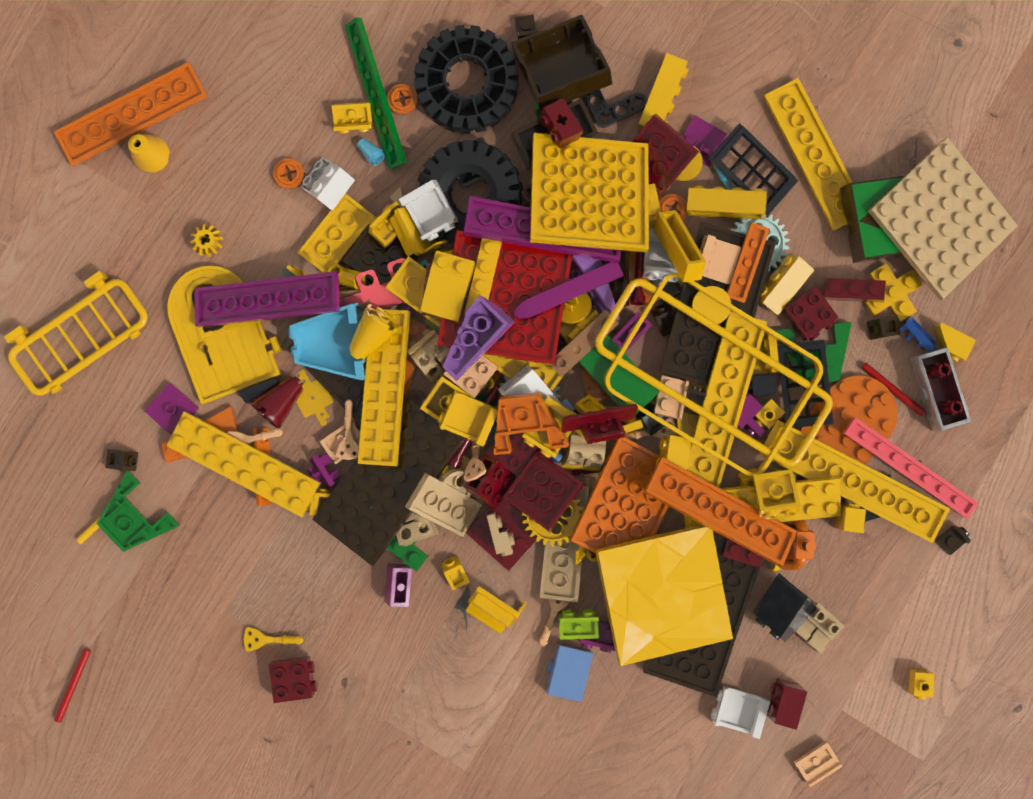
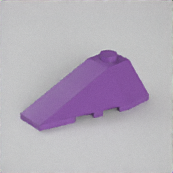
M573 255L568 281L603 266L602 261ZM609 283L587 292L593 303V309L599 315L605 309L611 313L616 304Z
M481 295L466 311L464 321L461 327H459L454 344L451 346L443 364V368L456 381L515 322L499 306Z

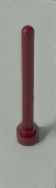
M636 251L635 279H643L644 252ZM637 286L630 295V304L635 306L645 305L646 296L642 291V287Z
M498 384L494 385L484 401L485 403L492 405L499 393L498 389L500 386ZM464 437L466 440L448 463L456 469H459L463 463L462 455L471 441L468 438Z

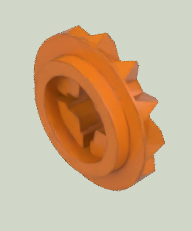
M407 84L395 85L387 96L389 107L397 114L407 115L409 112L414 111L418 104L416 91ZM401 92L405 98L408 97V99L405 100V106H403L401 102L397 101L400 99Z
M286 158L276 164L273 172L274 179L279 186L285 189H294L301 185L304 178V169L295 159ZM286 167H288V169L291 172H295L294 174H292V181L287 176L284 177V175L287 174Z
M677 194L664 196L659 202L661 212L670 211L668 206L672 207L676 202L675 209L683 221L687 216V202L685 199Z

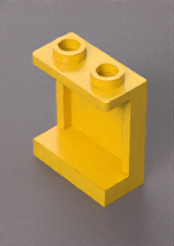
M454 390L453 394L449 393L445 405H447L445 412H441L437 421L440 423L439 428L468 438L484 447L497 417L498 408Z
M549 395L545 399L546 405L560 428L565 416L577 414ZM546 430L527 432L522 435L525 438L524 442L531 447L536 445L541 449L540 452L548 458L551 456L555 458L561 449H550ZM572 431L564 432L566 438L569 437Z

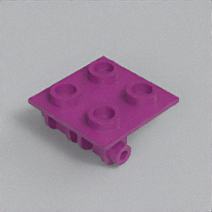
M694 115L682 137L700 151L703 164L709 167L711 164L709 157L724 141L727 133Z

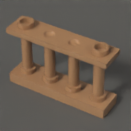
M606 309L556 355L555 365L550 366L561 377L595 347L596 337L610 315ZM616 320L607 335L619 324Z

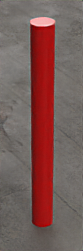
M867 362L861 367L871 377L884 384L892 394L919 416L924 415L926 411Z
M84 648L54 718L55 722H62L91 653L90 649Z

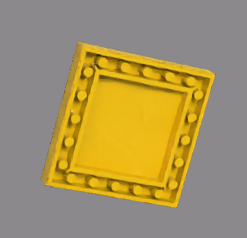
M698 525L595 549L617 662L620 666L733 639L713 530L704 525Z

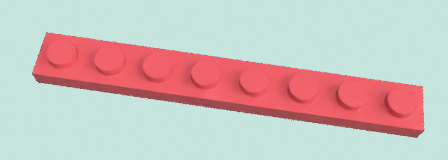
M856 417L851 419L842 432L962 517L968 519L979 504Z

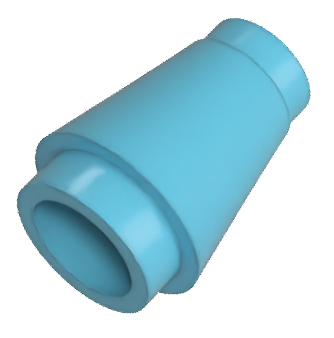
M365 138L358 142L357 147L369 164L377 166L383 161L385 155L382 149Z

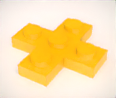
M887 263L869 273L872 280L886 281L884 303L864 302L872 316L890 307L893 314L897 316L898 322H901L917 312L907 295L923 284L913 269L897 279Z

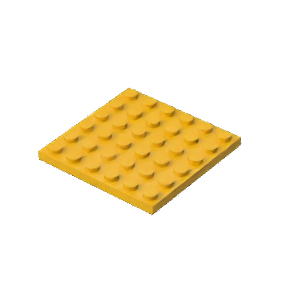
M534 133L532 141L530 242L648 252V144L580 137L579 140L559 149L558 145L552 141L550 134Z

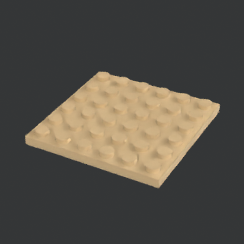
M949 138L943 139L868 210L870 215L939 300L944 299L1018 226Z

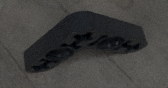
M600 89L588 96H583L595 123L600 128L609 127L642 111L647 103V99L642 93H634L609 106ZM598 97L601 103L599 106H593L590 103V99ZM635 98L642 100L640 107L637 104L631 107L633 111H630L629 105L635 102ZM617 106H624L626 113L618 115L615 111ZM609 110H612V114L615 119H613V117L610 116L607 118L606 123H604L603 120L599 121L601 114H603V116L610 115Z

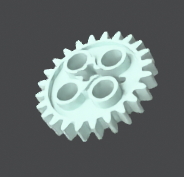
M772 214L768 218L765 215V220L739 218L740 223L735 222L733 225L736 229L731 228V231L746 234L751 222L770 228L766 240L769 237L773 238L776 245L768 272H770V266L776 269V262L778 264L782 263L780 257L785 258L787 256L783 251L790 248L785 245L790 239L784 238L788 231L782 232L781 230L785 225L778 226L780 219L778 218L773 221Z

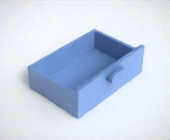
M557 642L553 661H549L547 672L550 673L546 687L547 694L581 702L593 652Z

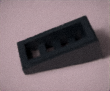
M273 378L241 389L238 393L245 403L251 404L255 398L281 381Z

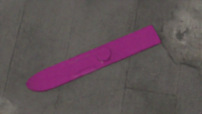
M610 262L525 300L515 309L513 315L519 319L538 315L623 277L624 274L618 263Z

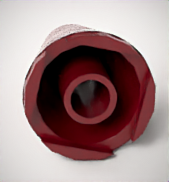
M289 376L251 402L252 407L264 419L271 421L270 424L272 426L280 428L303 392V382L296 376L294 378Z

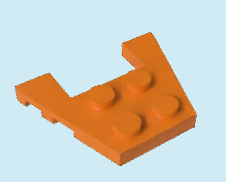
M539 392L500 397L494 455L510 454L512 452L510 434L546 430L550 449L568 447L569 441L561 431L560 426Z

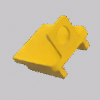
M403 207L394 210L395 215L390 218V221L407 256H412L413 254L418 256L435 252L441 246L448 243L447 240L437 242L436 239L430 242L427 239L422 241L420 238L422 235L407 208Z
M478 586L467 601L470 604L466 612L498 634H501L505 627L510 628L516 622L527 601L525 600L518 611Z

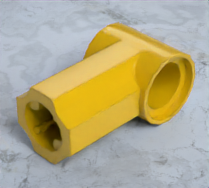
M334 264L329 268L328 272L335 271L339 273L340 287L346 286L359 290L356 276L362 272L343 268L339 264ZM365 275L361 278L363 285L366 283Z

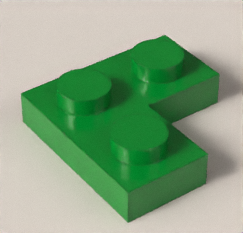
M395 536L387 549L417 572L428 558V555L415 546V542L408 546H400L397 536Z

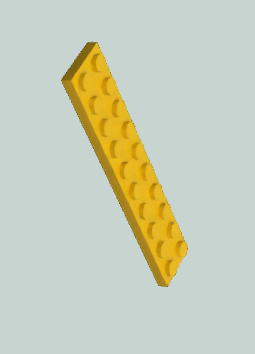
M408 256L385 287L420 314L422 313L420 309L423 301L426 269ZM429 314V316H425L435 325L440 327L442 319L441 317H437ZM483 355L498 367L497 370L509 379L528 364L551 392L562 378L547 364Z
M730 311L724 329L760 350L764 331ZM756 319L767 326V321ZM721 337L705 392L707 396L704 397L701 407L737 428L757 358L724 337ZM699 415L692 438L728 459L734 435ZM691 442L687 471L720 488L726 463Z
M776 420L763 445L771 449L785 423ZM791 428L777 453L786 459H792L807 435ZM813 439L797 465L793 467L783 466L788 470L792 469L794 473L808 480L838 477L840 480L841 497L860 505V507L930 543L934 542L950 511V508L816 439ZM761 452L758 453L759 455L766 457L765 454Z

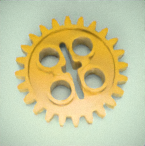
M574 499L569 505L572 510L570 517L561 516L562 519L568 521V525L560 520L557 522L562 527L560 533L556 534L552 530L550 532L528 516L526 520L522 521L529 524L525 530L533 531L530 537L537 535L536 542L544 539L543 545L550 541L553 547L555 541H557L561 546L563 539L569 543L568 536H571L581 515L580 510L584 509V506H578L581 499Z

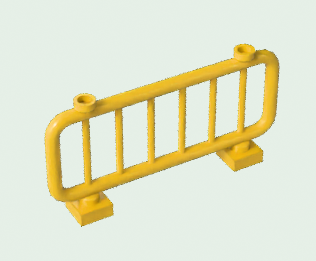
M98 271L84 281L87 288L96 290L28 337L26 335L31 332L26 326H18L4 336L8 343L17 344L9 351L8 361L32 394L43 396L49 392L52 394L59 392L62 389L60 384L128 337L133 340L141 335L139 330L146 325L148 314L125 281L112 279L105 283L109 279L105 272ZM115 286L122 289L140 315L139 321L132 326L107 293L108 290ZM103 294L128 327L127 330L116 337L91 303ZM87 305L112 338L111 341L100 348L75 314ZM73 316L96 349L95 352L85 359L60 326L62 322ZM55 327L58 328L80 359V362L69 370L44 336ZM39 338L43 340L65 371L53 381L28 347ZM24 348L49 382L42 388H37L16 359V355Z

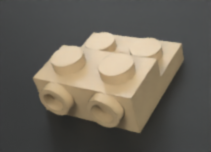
M496 512L488 513L487 519L496 554L501 553V556L513 554L512 545H515L513 533H509L508 528L500 530L503 526L500 515L496 516Z

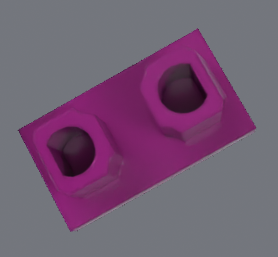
M328 453L319 456L316 454L309 460L314 469L312 467L307 469L311 475L310 477L319 482L322 481L326 489L332 487L341 477L336 468L330 472H327L324 466L332 462Z

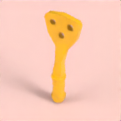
M252 627L245 629L243 639L247 652L260 649L267 643L276 642L283 643L284 645H300L304 641L299 635L267 636L259 629Z

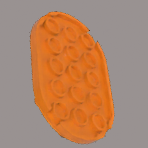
M850 376L837 381L830 387V396L833 400V424L822 425L814 439L866 465L874 455L842 432L851 419L856 417L888 440L896 426L897 406L889 389L878 380L867 376ZM881 395L880 397H875L872 401V404H870V400L873 396ZM824 401L816 402L810 409V415L820 414L824 407ZM812 426L798 427L796 430L807 435Z

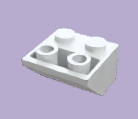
M322 157L315 163L310 174L304 178L300 188L333 211L355 179L342 168Z

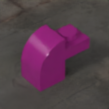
M746 394L737 428L742 429L746 426L745 430L752 437H762L766 431L753 417L763 406L751 394Z

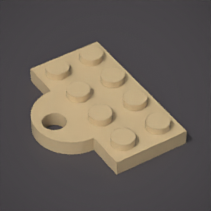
M452 469L444 473L439 480L424 473L405 507L464 537L482 504L470 497L471 494L463 487L466 483L464 480L465 472L460 469ZM462 476V481L456 484L457 479Z

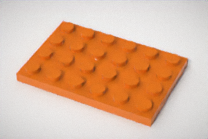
M625 437L616 439L569 541L596 554L595 549L655 536L669 506L645 494L644 491L660 456Z

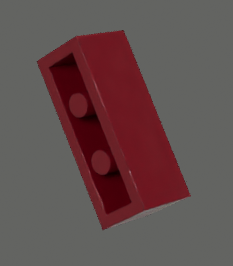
M826 278L825 299L884 303L886 281Z

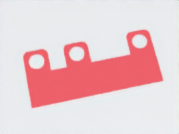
M400 258L388 263L387 268L391 278L395 275L393 266L396 263L403 264L406 259ZM373 270L362 272L356 276L361 292L339 300L340 307L351 303L362 305L369 299V304H372L371 308L376 309L379 307L383 310L404 302L385 288L389 282L380 285ZM367 274L371 275L374 279L373 283L369 286L361 283V278Z

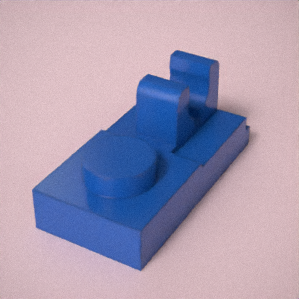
M909 316L906 323L899 328L900 333L903 330H910V334L905 339L909 341L916 336L917 344L923 350L927 349L928 352H931L937 345V342L912 316Z

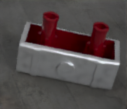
M948 347L909 358L932 431H943L971 422L969 409L966 405Z

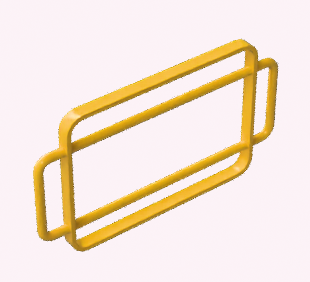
M678 273L665 276L657 287L642 278L630 281L595 340L597 351L612 361L604 376L606 389L629 405L636 404L616 392L610 385L611 374L616 366L619 365L765 454L766 457L758 469L747 471L637 404L638 410L748 476L752 477L755 474L764 473L772 459L786 467L797 465L833 406L831 396L817 386L823 374L821 361L697 282H686L810 359L815 365L816 372L811 382L664 292L662 289L669 279L674 277L681 279ZM641 286L653 293L616 355L603 346V340L635 287ZM658 297L806 388L771 449L622 359L623 354ZM814 393L825 401V405L792 459H786L778 454L777 451L811 394Z

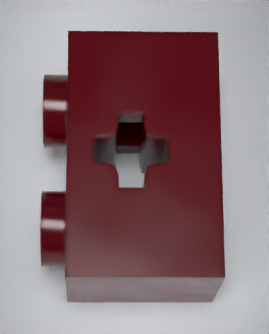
M564 98L543 108L540 115L541 123L544 127H547L552 141L558 145L559 149L580 139L583 129Z

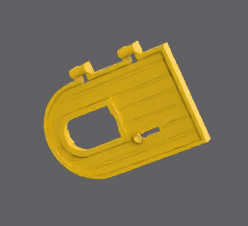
M202 266L185 273L173 286L167 306L170 324L201 405L282 375L274 354L283 351L278 343L279 339L276 336L268 339L261 321L226 324L219 330H211L206 333L203 327L195 326V306L193 304L195 288L209 284L219 286L243 283L242 279L236 274L218 266ZM271 344L273 350L267 352L265 346ZM205 346L208 347L207 352L212 360V365L208 361L207 354L203 351Z

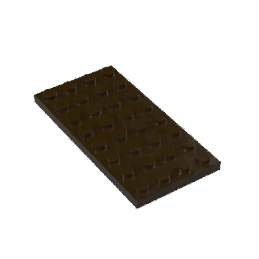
M701 222L695 244L700 250L703 237L711 235L716 237L717 240L742 248L746 234ZM767 240L745 303L730 299L733 306L753 318L756 315L776 244ZM703 276L701 280H695V282L703 287L716 286L726 292L729 284ZM684 282L679 301L692 308L693 298L699 290ZM676 308L659 372L708 385L722 336ZM726 319L718 325L724 328Z
M403 395L398 467L358 464L357 458L312 520L371 566H374L413 511L405 506L424 473L437 479L466 439L448 430L440 429L438 420L421 410L417 403Z
M713 533L733 639L648 659L645 662L643 673L717 697L759 568L721 556L727 538Z

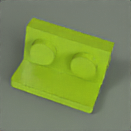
M566 609L562 610V613H558L560 640L599 638V617L597 612H593V609H582V612Z

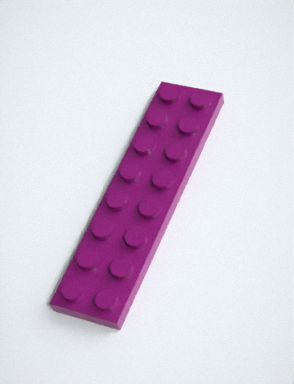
M472 196L469 198L463 235L619 263L621 250L531 243V207Z
M335 271L195 288L196 327L340 312L339 273Z

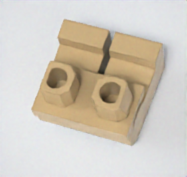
M427 328L422 332L423 338L418 342L412 340L408 343L407 352L429 381L433 382L444 373V370L436 362L435 358L443 366L444 359L448 355L450 348L438 347L439 335L434 329L430 330ZM437 367V371L430 375L429 371Z
M574 430L570 436L569 445L566 447L565 465L582 466L585 460L584 467L602 468L605 459L606 441L587 444L586 440Z
M412 512L396 536L400 546H408L418 540L439 534L436 523Z
M813 602L816 609L795 633L804 639L815 651L822 654L826 649L825 646L830 640L834 639L844 625L819 602Z

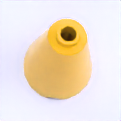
M137 134L130 138L128 146L133 163L137 168L144 172L156 173L168 164L170 149L162 138L156 135Z
M368 304L365 307L349 345L351 356L358 360L360 358L365 359L400 328L399 324L395 326L393 323L395 319L379 307L376 309L371 308L372 304Z

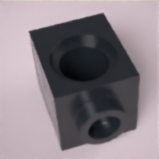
M775 375L752 376L747 392H750L752 396L776 394Z

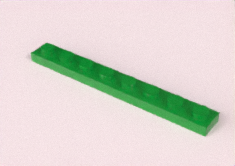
M356 17L345 25V29L368 102L371 103V112L389 170L402 166L407 161L361 17Z

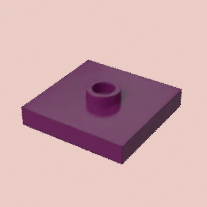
M169 382L144 412L172 435L183 412L194 415L199 407Z

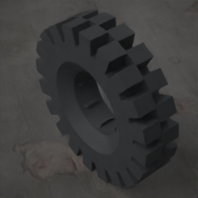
M464 25L455 26L453 31H449L448 28L441 31L438 38L433 36L427 42L428 47L426 49L422 48L418 56L419 62L416 63L414 71L415 89L423 110L439 126L442 124L446 130L452 132L459 130L461 134H471V131L477 130V133L486 131V127L490 125L492 127L497 125L503 116L506 117L511 110V105L515 102L518 89V67L512 51H509L507 48V44L501 37L497 39L494 32L488 29L485 32L481 31L480 26L471 25L470 29H465ZM466 60L481 65L485 70L484 76L487 75V83L485 86H482V91L475 96L471 95V97L467 98L460 97L458 93L455 95L448 88L450 86L449 82H446L448 72H451V67L458 62L462 63V61Z
M463 140L447 144L448 146L444 148L441 147L434 152L432 158H428L423 165L425 169L423 172H420L417 180L420 182L419 187L431 180H437L458 222L454 224L455 228L445 232L442 230L437 234L440 239H445L453 245L455 244L457 230L464 231L467 212L463 213L457 209V204L453 203L451 192L454 190L452 186L457 178L461 179V175L469 172L472 173V176H475V174L480 175L485 180L484 184H487L489 187L490 196H487L489 200L522 206L523 198H521V192L523 191V186L518 176L520 174L516 166H513L512 160L505 153L499 151L500 149L485 142Z

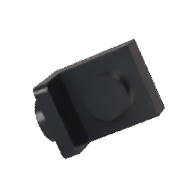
M649 402L643 408L653 413L655 405ZM641 411L636 414L641 419L647 433L651 436L665 427Z

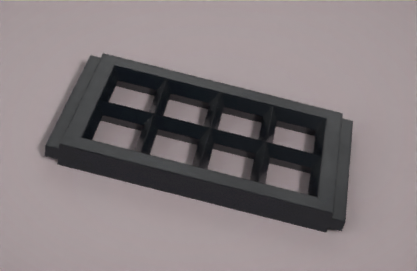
M740 123L709 157L711 162L738 188L752 191L745 182L755 173L762 180L757 189H762L765 184L772 189L774 193L769 197L766 204L767 215L773 211L798 182L796 177ZM743 136L751 145L741 155L733 146ZM753 148L762 155L754 166L745 159ZM731 150L739 159L729 169L721 160ZM765 159L774 166L766 177L757 171V168ZM743 161L751 170L741 180L733 171ZM778 170L786 179L776 189L768 180Z
M824 340L796 342V345L807 352H819L823 374L817 385H822V389L830 395ZM785 344L777 345L779 363L786 367L785 355L797 354L798 352ZM800 354L801 365L787 368L792 371L802 370V377L806 379L805 369H814L815 365H805L804 356ZM780 373L786 424L791 415V405L798 404L799 400H790L789 388L803 386L798 383L788 384V377ZM821 397L809 398L805 404L807 416H798L792 428L813 426L819 414L810 415L809 403L823 402L824 400ZM832 409L822 425L833 424Z

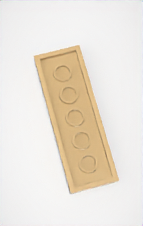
M583 486L575 497V500L581 499L578 506L585 507L589 498L590 487ZM570 507L567 508L563 516H571L572 510ZM562 518L559 519L564 524L568 525V521ZM556 523L552 531L558 534L561 532L562 527L559 523ZM564 539L561 546L557 541H555L553 547L550 541L545 545L540 598L579 602L583 560L578 565L575 563V551L579 549V545L571 541L567 543Z

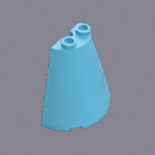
M351 303L340 307V312L320 314L290 325L288 336L294 341V346L291 347L294 363L364 380L367 357L365 359H355L351 356L349 345L364 312L361 311L362 305Z

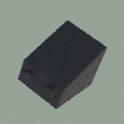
M779 573L753 613L757 617L755 621L763 628L765 626L771 629L769 633L777 641L781 638L786 642L814 612L816 607L805 594Z

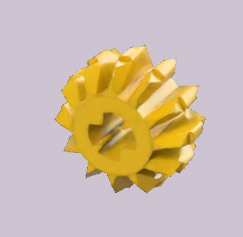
M203 224L202 230L196 227L195 229L198 233H191V236L195 239L190 240V244L195 245L192 248L193 251H199L200 256L206 254L207 257H211V251L214 254H218L216 248L223 247L218 242L224 240L223 237L219 236L221 231L215 230L213 225L208 228L206 224ZM205 238L210 239L209 243L203 241Z

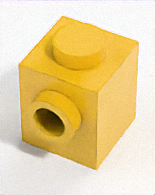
M767 399L762 405L763 408L754 418L762 428L770 429L785 411L772 399Z
M909 669L908 692L914 695L916 699L925 700L926 697H933L935 674L929 670Z

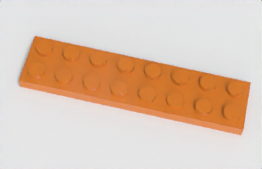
M187 62L54 131V134L70 165L74 167L204 100L208 95L192 64Z
M663 457L659 458L644 491L645 494L779 567L784 565L797 533L796 530L774 518L765 519V516L760 517L758 509Z

